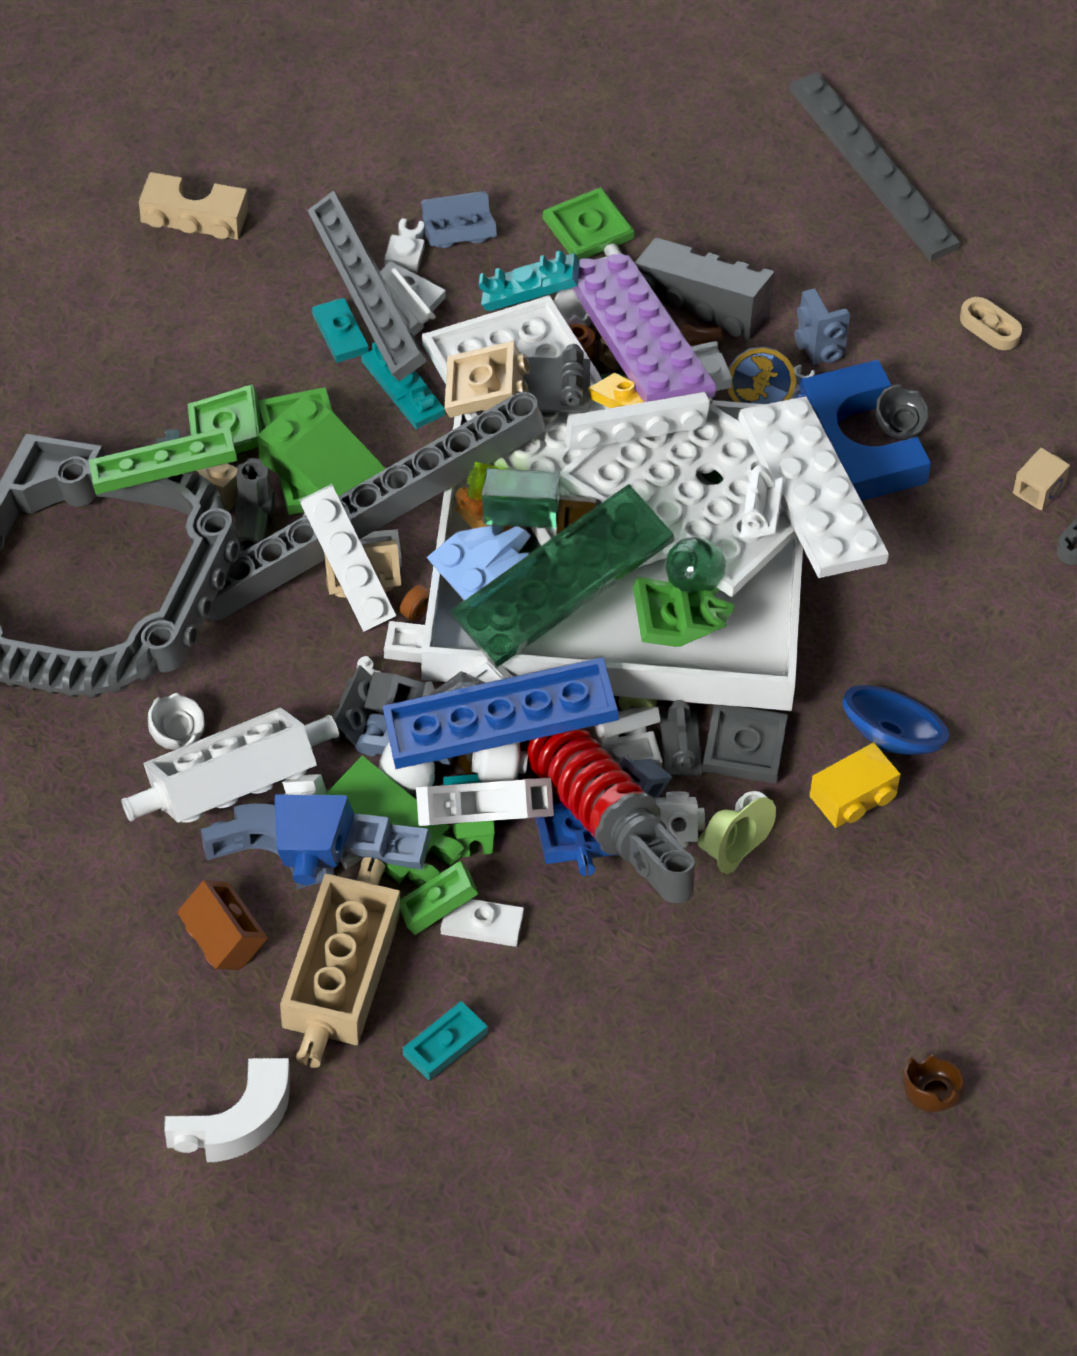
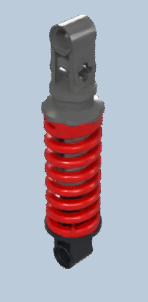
M586 728L520 742V750L527 751V764L540 778H551L553 794L561 800L584 828L592 834L605 853L609 855L619 854L626 862L632 863L636 871L646 878L664 900L671 903H682L692 898L695 876L694 857L678 843L671 832L667 831L665 823L660 819V807L656 805L654 797L645 793L640 785L634 783L632 777L623 771L620 764L613 760L608 751L602 749L600 743L592 738Z

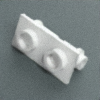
M756 466L750 471L748 476L750 484H748L745 509L742 514L741 540L776 534L784 479H772L766 467Z

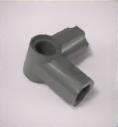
M248 459L245 463L238 465L237 469L238 490L235 502V528L240 539V553L264 540L268 521L273 520L271 511L275 509V490L270 489L269 468L264 466L260 459Z

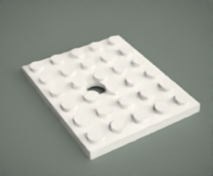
M709 404L705 427L587 448L558 473V485L575 496L597 498L596 509L731 597L796 536L780 503L776 534L741 540L742 514L745 509L748 484H750L748 476L750 471L756 466L762 465L740 422L712 404ZM716 470L722 475L723 481L717 485H706L697 479L696 473L698 471L710 473Z

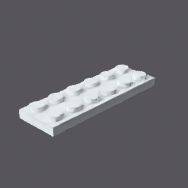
M800 397L740 409L738 420L761 465L767 468L772 479H784L781 505L818 578L886 564L889 553L808 398Z

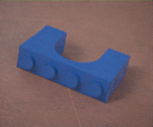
M879 360L803 378L800 380L799 394L795 396V398H808L861 501L927 484L931 462L918 437L884 446L871 447L853 442L842 433L838 426L842 420L851 415L876 409L877 399L883 390L891 387V383Z

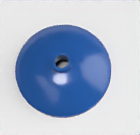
M858 685L849 688L843 697L842 705L850 722L862 736L871 743L874 742L881 751L904 755L930 754L941 750L947 743L949 732L943 721L927 707L903 694L882 687Z

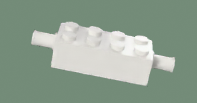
M281 707L144 762L151 788L130 797L122 798L124 811L131 822L159 809L166 811L177 822L187 823L195 821L203 816V812L214 807H229L235 804L241 796L249 793H263L271 789L272 784L283 779H295L305 775L307 769L317 766L311 747L339 737L337 725L330 715L304 725Z

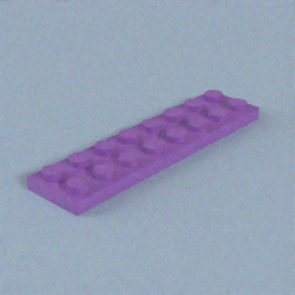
M612 254L608 258L579 259L578 286L573 287L572 290L629 380L635 383V390L642 401L650 402L705 392L708 398L715 397L716 384L631 257L623 254Z

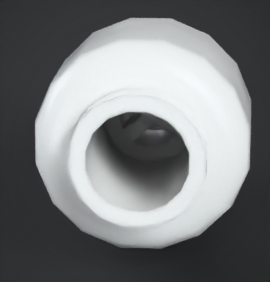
M520 742L473 752L472 772H476L479 780L484 783L517 780L518 773L526 772L527 751L520 750Z

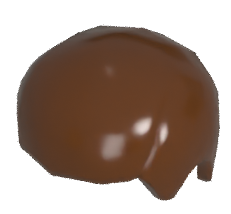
M933 1054L920 1062H916V1059L912 1057L908 1060L903 1070V1084L906 1097L916 1108L922 1111L940 1112L955 1106L963 1096L965 1083L962 1071L950 1061L937 1059Z

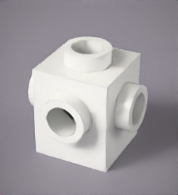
M683 791L667 792L666 797H654L656 805L660 807V819L665 823L667 831L675 836L678 843L684 848L689 846V842H698V831L705 830L704 808H698L696 798L689 797V793ZM677 817H681V818H682V819H681L680 821H678V822H674V821H673V820H674L675 818H677Z

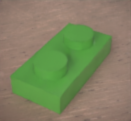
M460 860L400 899V911L405 924L414 935L478 895L469 869Z

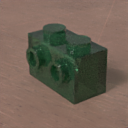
M487 468L482 493L483 524L556 528L559 497L561 495L560 472Z

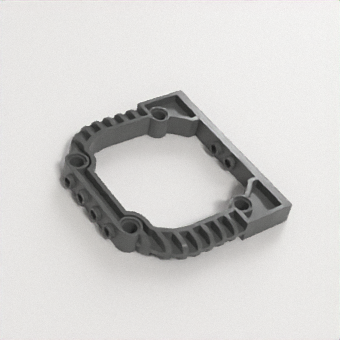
M25 434L0 481V551L3 549L5 539L19 512L33 514L47 506L64 500L72 506H84L92 502L96 497H108L164 506L188 514L186 529L192 546L160 611L147 615L138 621L127 641L122 644L100 651H71L7 639L0 626V682L13 687L25 686L27 689L35 691L42 689L52 694L64 693L68 697L77 698L79 695H87L88 698L100 697L103 692L111 691L114 694L127 689L132 681L138 678L145 682L157 671L170 672L180 667L185 661L190 648L196 645L199 630L205 618L210 616L213 601L218 591L223 589L226 582V574L232 562L237 560L240 551V539L232 516L225 510L219 492L209 479L200 475L198 471H192L96 495L89 460L107 456L102 446Z

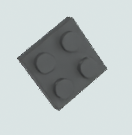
M714 704L702 772L776 784L788 714Z

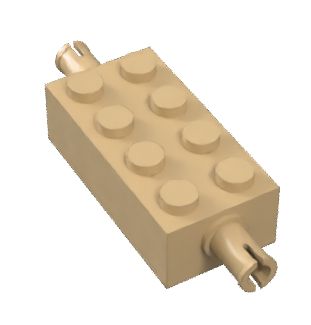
M371 857L362 859L357 880L330 874L324 875L280 1003L282 1028L305 1033L296 1060L306 1067L309 1057L312 1059L310 1068L320 1066L328 1039L357 1046L359 1044L400 918V890L378 886L382 873L385 870V864L376 858L372 868L369 867L372 860Z

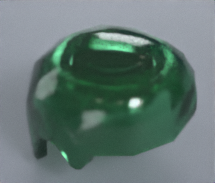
M688 537L679 540L669 550L665 571L669 582L682 592L694 594L698 591H712L718 586L725 575L726 559L722 549L711 541L700 537Z

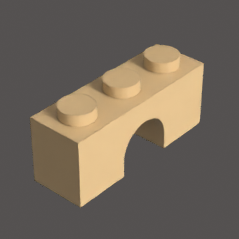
M152 172L149 173L139 199L142 223H147L153 227L176 228L186 233L198 232L209 234L219 239L232 238L238 240L249 211L247 189L214 183L211 193L206 198L189 200L184 198L181 177Z

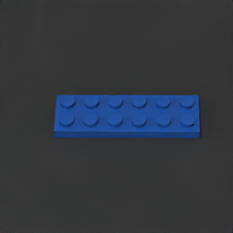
M604 657L383 706L395 770L619 720Z

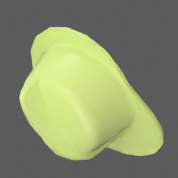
M762 797L749 803L741 811L727 809L718 811L698 838V846L717 860V865L721 872L725 874L734 872L742 859L769 835L776 818L775 804L771 799Z

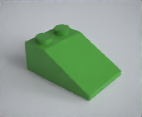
M307 394L300 397L257 435L259 459L262 461V464L307 495L332 484L337 495L340 496L386 469L331 410Z

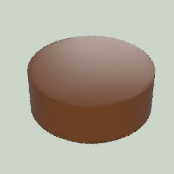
M422 584L413 587L404 597L400 606V613L412 622L421 619L427 613L430 590Z

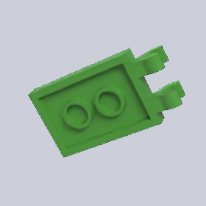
M363 755L325 794L347 795L355 814L388 817L392 825L429 829L431 840L427 854L430 851L433 852L450 867L461 857L460 853L464 850V847L457 840L444 836L449 826L447 824L419 826L417 800ZM384 863V872L399 884L408 877L420 887L440 874L436 868L424 863L423 870Z

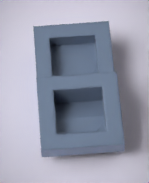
M354 813L344 850L361 857H371L372 860L376 858L383 863L423 870L431 834L427 828L392 825L388 817Z

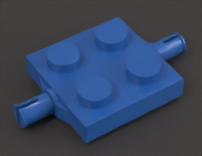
M557 797L553 799L554 816L535 817L545 864L577 860L580 875L586 876L587 866L588 875L591 876L595 872L592 858L611 855L605 853L600 848L601 845L592 834L584 828L581 822L574 817L571 811Z

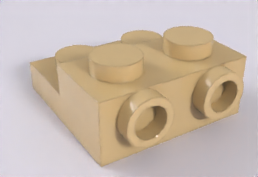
M510 341L448 356L445 410L448 416L451 418L481 410L485 412L519 392L529 393L527 384L523 379V375L530 373V365L526 354H521L515 342Z

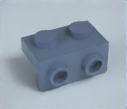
M486 191L426 199L421 202L424 232L431 246L447 248L453 246L456 242L469 241L480 243L490 237L497 236L496 223L489 211V199Z
M815 288L803 291L801 305L797 308L799 322L798 329L794 332L796 344L800 350L805 349L813 365L822 362H835L840 357L845 356L850 313L847 308L828 313Z

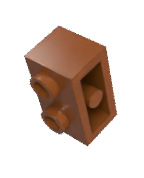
M203 880L177 911V914L186 925L187 933L197 941L205 953V959L215 969H242L268 939L229 882Z

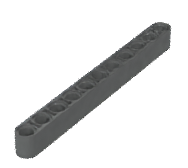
M519 392L338 496L359 540L539 436L545 429L546 422L538 401L532 393ZM306 515L239 554L237 560L232 562L226 574V582L223 589L218 591L213 601L209 619L220 620L325 560L324 550Z

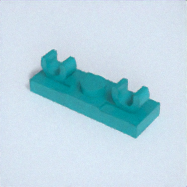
M559 250L556 251V257L552 260H547L542 255L540 256V262L513 269L511 272L504 273L503 270L498 268L495 269V276L490 278L481 273L479 277V288L483 291L481 305L486 311H493L578 286L580 260L575 253L565 255Z
M376 342L372 343L371 351L361 355V362L415 429L445 416V408L416 371L410 373L399 382L389 370Z

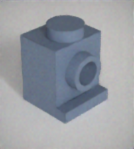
M623 756L619 762L623 771L632 777L634 783L640 785L643 791L652 797H659L672 778L670 774L651 758L631 760L628 756Z

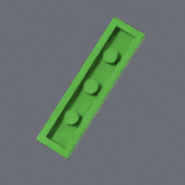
M228 426L89 460L94 490L97 495L237 461L231 430Z

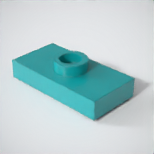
M344 298L312 307V315L336 363L369 352L368 344Z

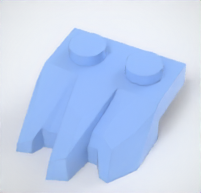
M497 524L460 531L445 541L427 559L475 612L499 590L503 589L505 593L509 592L526 577L537 562V559L529 553L519 554V551L531 536L524 529L515 526L503 532V525Z

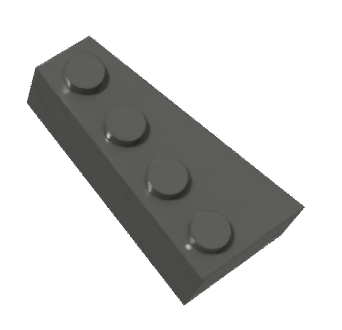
M655 238L635 261V265L656 296L665 299L673 307H681L695 314L701 321L711 322L725 329L732 336H740L750 341L770 316L775 271L764 268L760 273L750 270V264L737 261L734 265L721 261L719 255L709 252L705 256L697 255L691 247L660 238Z

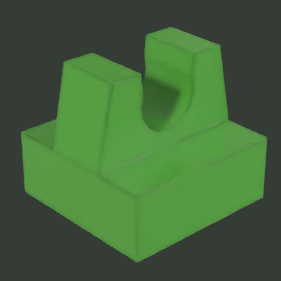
M493 820L452 824L454 839L464 847V850L460 853L461 858L470 857L469 845L472 841H479L482 844L484 855L493 853V838L495 834Z

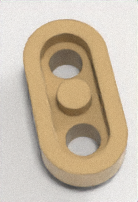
M982 297L969 298L962 304L960 313L962 325L986 343L999 350H1010L1019 344L1022 326L1014 317Z

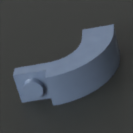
M244 804L234 806L235 820L216 822L207 828L201 829L203 850L207 860L247 849H265L279 855L276 843L275 805ZM290 867L291 872H292V875H293V873H294V867ZM318 868L316 882L312 885L322 883L325 874L334 875V868ZM296 883L297 889L311 886Z

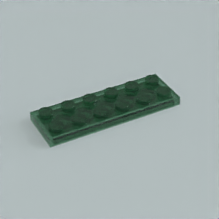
M627 484L451 609L452 617L497 669L675 541L674 534L632 486Z

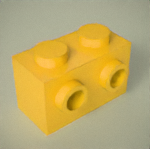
M873 742L813 775L810 798L832 825L837 828L846 822H856L866 811L877 805L884 806L890 803L897 795L900 773Z

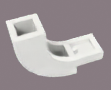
M551 778L416 787L419 826L554 816Z
M289 1058L248 1059V1082L245 1093L235 1106L223 1113L212 1116H165L167 1148H174L183 1153H190L198 1148H205L207 1162H218L238 1157L259 1146L274 1132L286 1111L290 1092Z

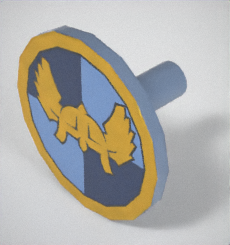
M765 346L749 348L739 354L729 367L732 387L728 388V392L734 402L770 404L790 400L793 396L796 385L794 367L787 356L777 349Z

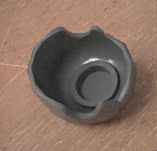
M895 384L884 389L877 399L876 420L880 429L888 436L907 440L915 438L923 432L929 420V407L919 391L908 390L902 384Z

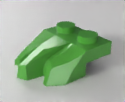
M677 573L673 582L637 577L633 585L641 641L645 643L681 647L727 626L725 622L733 612L735 604L716 598L715 596L720 589L697 575Z

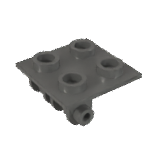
M569 344L563 350L562 358L527 357L530 373L523 375V379L527 384L529 393L536 397L541 412L586 413L590 411L588 387H590V359H584V352L580 349L579 345Z

